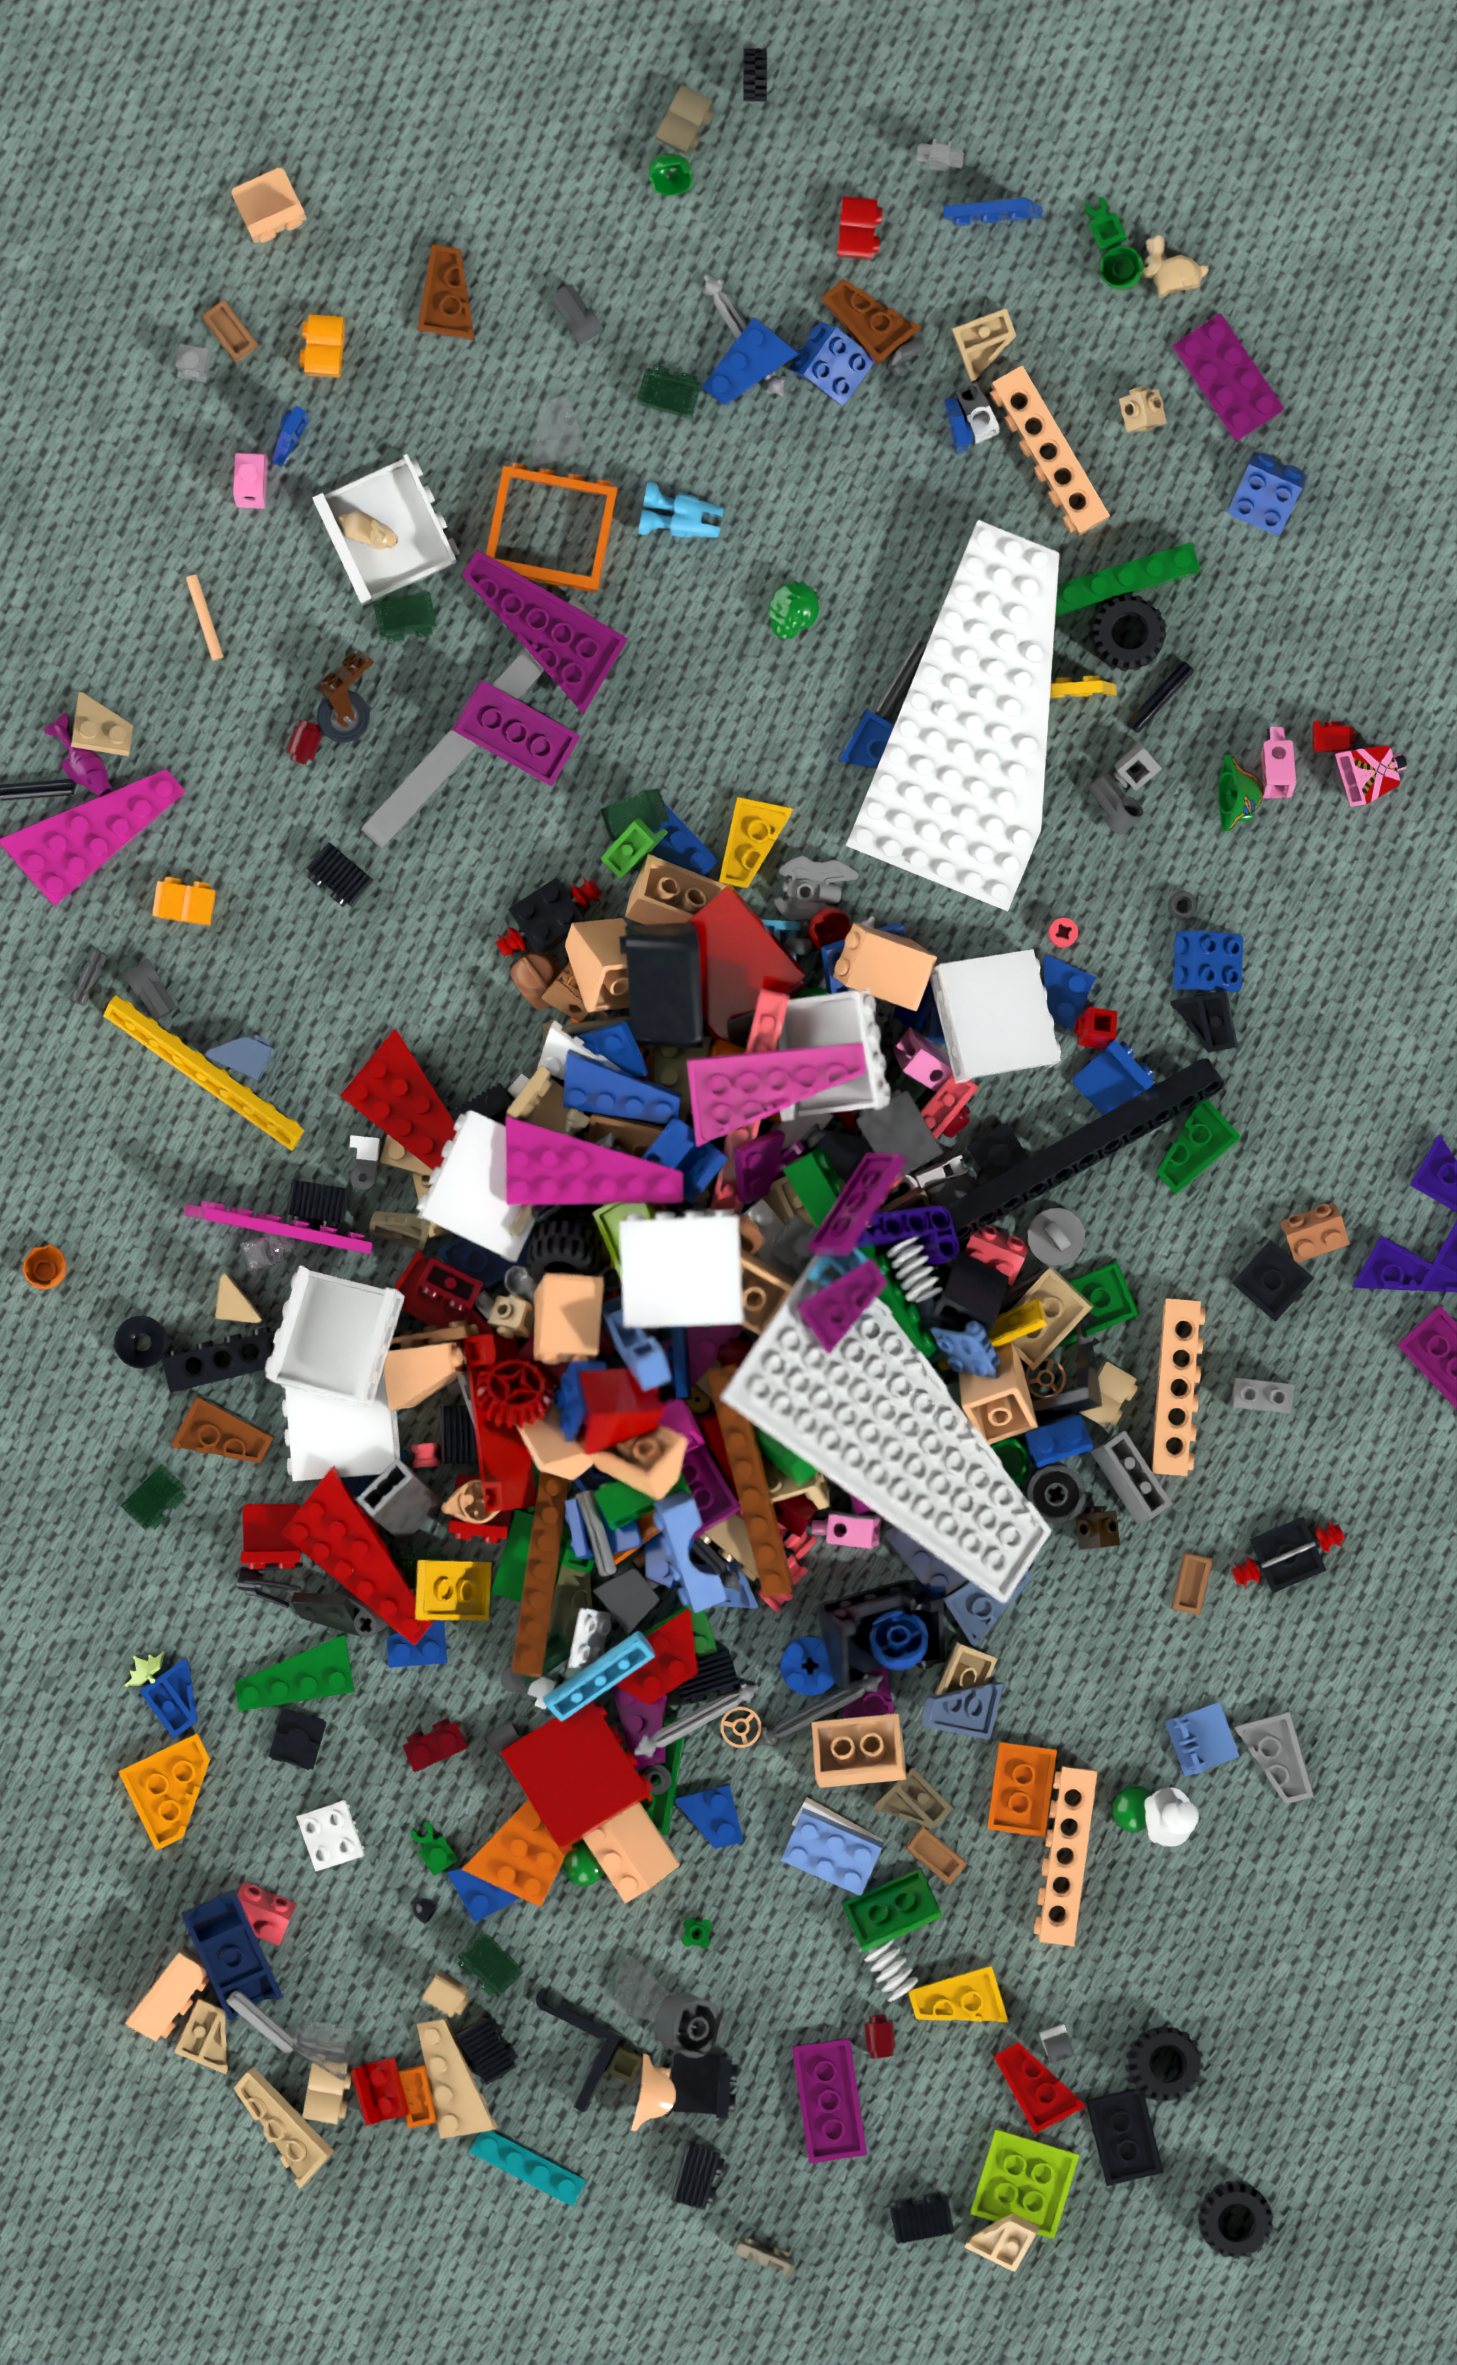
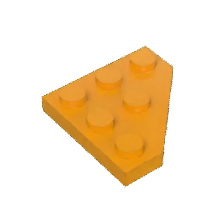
M199 1733L118 1771L156 1851L182 1839L185 1835L211 1760Z

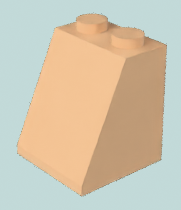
M623 918L571 924L565 948L588 1012L629 1008L626 954L620 953L619 939L620 936H625L624 926H628Z
M853 923L850 932L846 936L845 947L840 959L835 964L833 977L847 987L855 990L869 989L872 996L917 1011L938 957L910 938Z
M545 1273L534 1293V1360H542L543 1363L551 1365L560 1362L594 1361L598 1354L603 1277Z
M464 1342L388 1351L383 1369L389 1410L415 1407L457 1380V1376L466 1374L468 1371Z
M1012 1342L994 1349L1000 1359L999 1367L995 1369L998 1379L958 1372L962 1407L972 1426L978 1429L988 1444L1038 1428L1022 1361Z

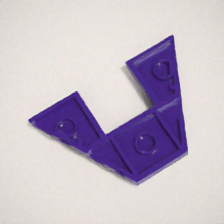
M1437 1135L1409 1186L1457 1213V1160L1442 1136ZM1457 1220L1432 1264L1380 1236L1351 1287L1457 1293Z

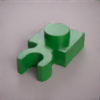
M1102 196L1098 200L1101 206L1099 210H1093L1088 202L1085 203V214L1094 220L1088 223V228L1100 252L1127 241V235L1116 213L1113 212L1107 215V202Z
M426 1821L423 1823L428 1830L426 1836H419L415 1830L411 1831V1835L416 1842L424 1845V1848L419 1850L418 1853L435 1876L456 1862L458 1857L443 1835L435 1840L433 1837V1826Z

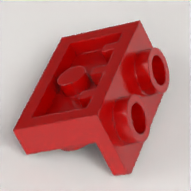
M395 2057L369 2062L351 2070L353 2084L356 2088L361 2113L366 2126L410 2114Z

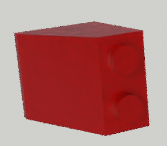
M629 1368L579 1373L587 1406L586 1414L578 1430L585 1455L600 1452L657 1430L659 1418H663L664 1415L663 1402L657 1399L658 1386L643 1390Z

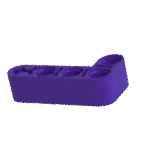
M942 1206L873 1214L870 1224L862 1230L855 1248L901 1243L908 1239L919 1237L917 1239L918 1245L924 1246L920 1254L921 1256H928L925 1263L933 1267L955 1258L959 1251L951 1215Z

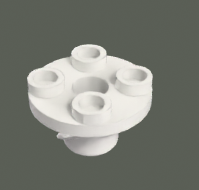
M1162 1788L1145 1800L1146 1825L1150 1840L1168 1847L1178 1846L1185 1842L1195 1829L1199 1818L1197 1808L1190 1802L1188 1797L1177 1788Z

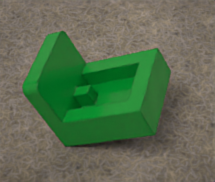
M563 1536L562 1542H560L557 1565L591 1574L594 1560L576 1558V1554L571 1548V1538Z

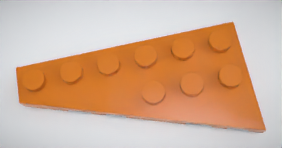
M528 1799L461 1870L534 1905L542 1907L567 1853L562 1854Z

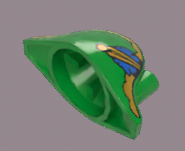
M1224 755L1218 791L1221 829L1227 832L1231 831L1238 821H1252L1253 812L1260 806L1263 797V789L1259 779L1254 774L1240 767L1233 755Z

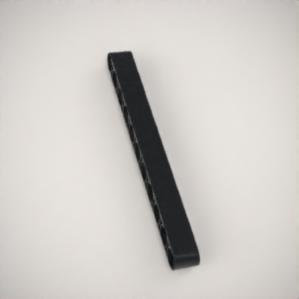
M1201 1059L947 1205L944 1208L951 1215L957 1242L965 1240L1217 1094L1224 1087V1080L1209 1059Z

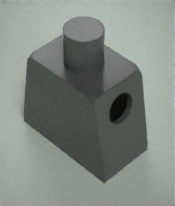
M633 1567L598 1586L593 1591L625 1632L629 1634L660 1600L653 1589L661 1583L646 1577V1573L642 1576L637 1568Z

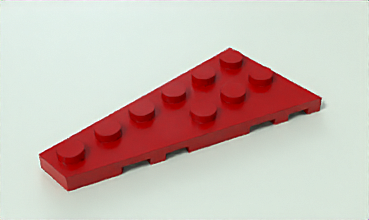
M394 1029L340 1096L433 1171L436 1166L441 1167L445 1158L441 1156L443 1148L448 1140L453 1141L457 1133L453 1129L455 1122L402 1037Z
M333 1466L281 1533L415 1646L435 1621L415 1619L417 1593L413 1592L403 1577L405 1576L399 1566L395 1565L385 1543L367 1515L361 1512L353 1499L355 1498L349 1488L345 1487L339 1477L340 1473Z

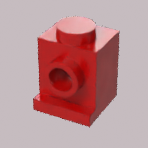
M1314 721L1312 723L1313 753L1349 751L1350 745H1355V728L1342 726V721L1325 722V727H1320V721Z

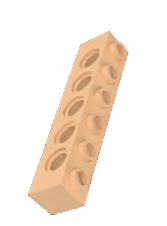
M1023 365L992 382L991 388L993 391L989 394L997 408L1002 406L1008 416L1004 417L1008 428L1012 433L1018 432L1022 439L1019 442L1022 452L1027 458L1032 456L1037 465L1033 467V470L1040 482L1046 481L1051 491L1048 492V496L1056 508L1061 506L1066 516L1062 519L1069 532L1075 531L1080 536L1108 520L1110 517L1108 511ZM1014 396H1022L1026 400L1027 405L1023 409H1015L1011 405L1010 400ZM1029 421H1036L1040 424L1041 431L1038 434H1030L1026 431L1025 424ZM1043 446H1051L1054 448L1056 456L1053 459H1044L1040 455V449ZM1058 471H1065L1070 476V482L1061 485L1056 482L1054 474ZM1072 496H1080L1083 498L1085 506L1079 510L1073 509L1069 504V499Z
M1164 1299L1151 1471L1154 1474L1187 1476L1188 1470H1193L1194 1453H1189L1190 1441H1195L1196 1424H1191L1192 1412L1198 1411L1199 1395H1194V1383H1200L1201 1366H1196L1197 1354H1202L1203 1337L1198 1336L1199 1325H1204L1205 1308L1201 1307V1301ZM1180 1321H1186L1191 1327L1190 1334L1185 1338L1179 1337L1175 1332V1327ZM1178 1350H1184L1189 1357L1188 1363L1183 1367H1178L1173 1362V1355ZM1176 1379H1181L1186 1384V1391L1181 1396H1176L1171 1391V1383ZM1174 1408L1181 1409L1184 1414V1419L1179 1425H1173L1168 1419L1169 1412ZM1172 1437L1178 1438L1182 1444V1448L1177 1454H1171L1166 1449V1443Z
M1061 1765L1060 1772L1055 1771L1053 1789H1058L1057 1800H1051L1049 1818H1054L1053 1830L1047 1829L1045 1847H1050L1049 1859L1043 1858L1041 1876H1046L1045 1888H1039L1037 1905H1042L1041 1917H1035L1033 1934H1039V1942L1074 1946L1097 1779L1096 1770ZM1070 1789L1078 1790L1081 1795L1079 1802L1075 1805H1069L1064 1800L1065 1793ZM1067 1818L1074 1819L1077 1824L1076 1830L1071 1834L1063 1833L1060 1828L1062 1821ZM1063 1847L1070 1848L1073 1852L1072 1859L1067 1863H1061L1057 1860V1852ZM1060 1876L1066 1877L1069 1881L1068 1888L1063 1892H1057L1053 1889V1881ZM1053 1906H1062L1065 1909L1064 1917L1059 1921L1051 1920L1049 1918L1050 1909Z

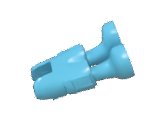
M647 482L643 507L673 511L674 515L672 517L664 516L642 509L638 534L647 535L653 529L666 528L670 529L669 532L672 536L685 538L692 536L719 537L721 528L700 522L702 515L722 518L724 508L700 501L695 496L678 493L675 499L667 497L659 492L656 482Z

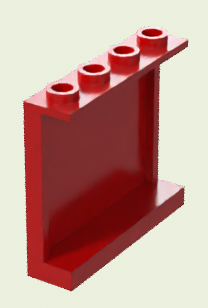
M730 883L687 921L695 922L698 933L702 1018L708 1024L706 1027L707 1031L715 1040L719 1038L726 1042L729 1040L727 1021L755 1011L761 989L784 994L805 975V970Z
M593 1701L589 1702L562 1722L555 1717L500 1751L563 1855L573 1849L571 1846L573 1843L646 1798L649 1801L653 1800L649 1793L653 1789L645 1774L639 1776L634 1767L638 1765V1762L630 1749L625 1752L619 1744V1742L623 1741V1738L615 1725L609 1728L604 1719L608 1717V1714L600 1701L595 1704Z

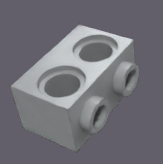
M1234 1378L1231 1407L1291 1414L1295 1385Z

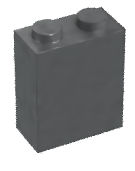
M899 1089L891 1093L888 1105L880 1109H875V1107L866 1108L859 1113L861 1118L856 1120L875 1153H899L907 1160L901 1168L902 1172L898 1179L944 1153L908 1091L901 1093Z
M398 1458L356 1499L377 1522L403 1544L444 1503L425 1481Z

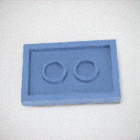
M803 1808L781 1861L861 1896L884 1843Z

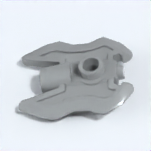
M802 855L788 861L780 868L779 873L781 875H791V879H788V882H784L782 891L786 892L788 897L787 899L777 897L774 899V902L780 913L790 921L811 920L821 909L835 908L826 903L839 904L841 886L832 884V882L856 880L859 875L855 870L837 860H830L824 863L814 862ZM845 912L850 920L852 918L851 914Z

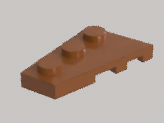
M432 244L418 332L475 341L461 249Z
M845 279L840 281L820 299L855 341L867 352L876 365L881 363L922 328L915 322L911 323L901 317L894 309H888L875 301L871 295Z
M198 1395L170 1447L261 1463L275 1436Z

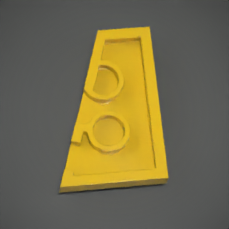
M1083 676V682H1072L1070 677L1054 678L1055 683H1052L1050 686V698H1063L1065 695H1070L1071 697H1091L1093 693L1117 696L1116 684L1100 681V676Z
M737 797L719 883L726 885L730 883L731 886L748 889L794 809Z
M992 1965L919 1986L908 1991L916 2019L1008 2022Z

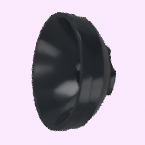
M134 1316L125 1320L119 1326L114 1338V1346L118 1357L128 1366L138 1369L152 1367L157 1364L166 1353L168 1345L167 1335L163 1326L148 1316ZM145 1333L151 1339V1346L146 1351H139L134 1346V1338L138 1334Z

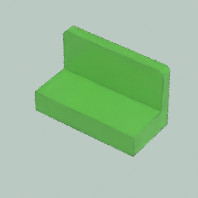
M637 818L600 859L622 879L646 858L647 854L655 848L668 832L663 828L654 834Z

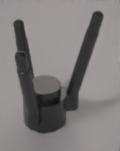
M302 1562L295 1563V1568L303 1566ZM277 1563L266 1564V1569L241 1567L238 1577V1590L246 1591V1595L256 1596L273 1604L288 1608V1602L258 1590H262L263 1586L297 1592L301 1590V1587L297 1585L264 1580L265 1573L260 1571L279 1570L277 1569Z

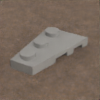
M1291 1711L1234 1726V1729L1241 1736L1285 1804L1314 1797Z

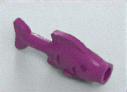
M63 713L55 723L44 728L43 732L51 736H58L68 749L69 759L61 762L67 776L75 783L81 784L88 790L95 792L97 797H101L112 789L102 758L92 750L71 747L72 735L68 731L69 715Z

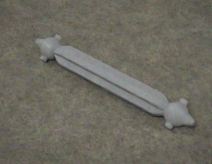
M706 274L704 276L706 284L703 293L706 296H714L715 306L736 339H738L748 324L731 297L722 291L723 279L720 278L718 280ZM776 372L764 378L768 381L767 388H765L767 393H776L781 398L785 396L783 388L786 378L784 376H776Z
M741 1682L737 1691L728 1692L657 1731L652 1738H648L647 1735L642 1736L639 1746L634 1751L635 1755L644 1754L647 1757H652L656 1747H664L736 1708L741 1701H745L747 1704L750 1703L755 1691L759 1688L758 1684L749 1685L746 1682Z

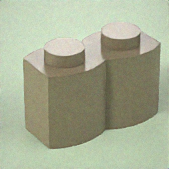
M681 85L658 129L655 140L687 155L689 149L695 151L702 135L698 134L699 129L703 123L705 125L709 124L715 112V109L711 108L713 100Z

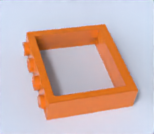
M511 463L510 467L503 466L486 555L528 580L598 594L618 488L613 487V482L596 479V483L584 481L585 477L576 474H568L567 478L556 476V471L539 468V472L527 470L528 466L519 463ZM511 478L607 496L591 577L495 559Z

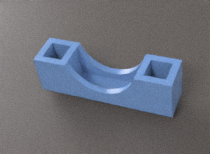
M623 1294L603 1302L601 1306V1322L605 1334L643 1390L657 1387L661 1383L670 1380L671 1377L663 1351L653 1337L647 1339L641 1327L624 1328Z
M684 1489L662 1498L660 1501L653 1502L656 1513L652 1514L657 1529L663 1532L664 1538L661 1539V1544L666 1555L671 1556L673 1563L669 1565L675 1581L679 1580L681 1588L677 1591L684 1606L689 1605L693 1612L697 1613L727 1600L719 1574L710 1564H697L689 1560V1541L694 1532L702 1525L691 1495Z

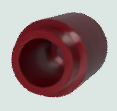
M300 720L298 726L294 727L286 751L291 754L290 760L307 765L308 760L314 761L322 738L319 725Z
M886 2014L869 2016V2021L864 2022L866 2048L870 2052V2057L886 2058L894 2056L893 2049L896 2048L893 2020L887 2019Z

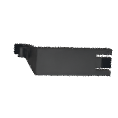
M1087 1313L1076 1325L1078 1386L1081 1388L1032 1401L1037 1423L1102 1406L1093 1346L1100 1341L1092 1335L1087 1337L1086 1332L1087 1324L1096 1322L1098 1319L1093 1314Z
M543 1988L536 1996V2004L541 2010L599 2039L603 2038V2036L605 2037L602 2048L574 2105V2108L585 2112L592 2103V2099L623 2034L567 2008V1999L561 2001V2005L557 2009L545 2004L543 1996L546 1994V1990Z

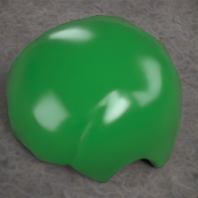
M664 153L654 158L648 168L649 180H651L653 190L656 193L675 196L687 192L692 186L691 165L686 158L679 154ZM670 173L674 175L672 176V178L668 179L667 174Z
M1120 245L1111 248L1100 260V277L1113 289L1125 290L1132 288L1142 277L1144 270L1141 255L1132 247Z
M1127 1786L1119 1792L1112 1802L1111 1812L1117 1826L1127 1832L1144 1830L1147 1827L1144 1803L1147 1797L1153 1795L1152 1792L1143 1786Z
M580 1840L572 1845L573 1849L567 1853L562 1863L565 1877L577 1886H590L605 1875V1871L584 1840Z

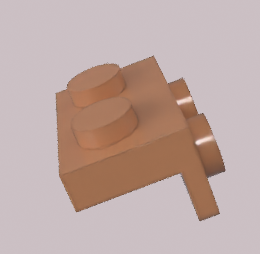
M1335 1203L1319 1205L1314 1210L1303 1214H1294L1280 1222L1291 1256L1297 1263L1350 1245L1342 1216Z

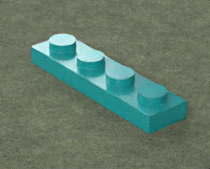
M493 2130L479 2132L469 2153L572 2207L586 2183V2179Z

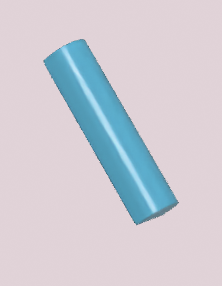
M635 1632L543 1697L545 1706L562 1722L655 1657L652 1646L641 1632Z

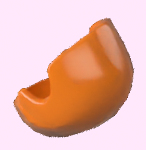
M48 1244L44 1247H34L24 1260L22 1271L29 1284L37 1289L47 1290L57 1287L65 1279L67 1263L62 1251L54 1245Z

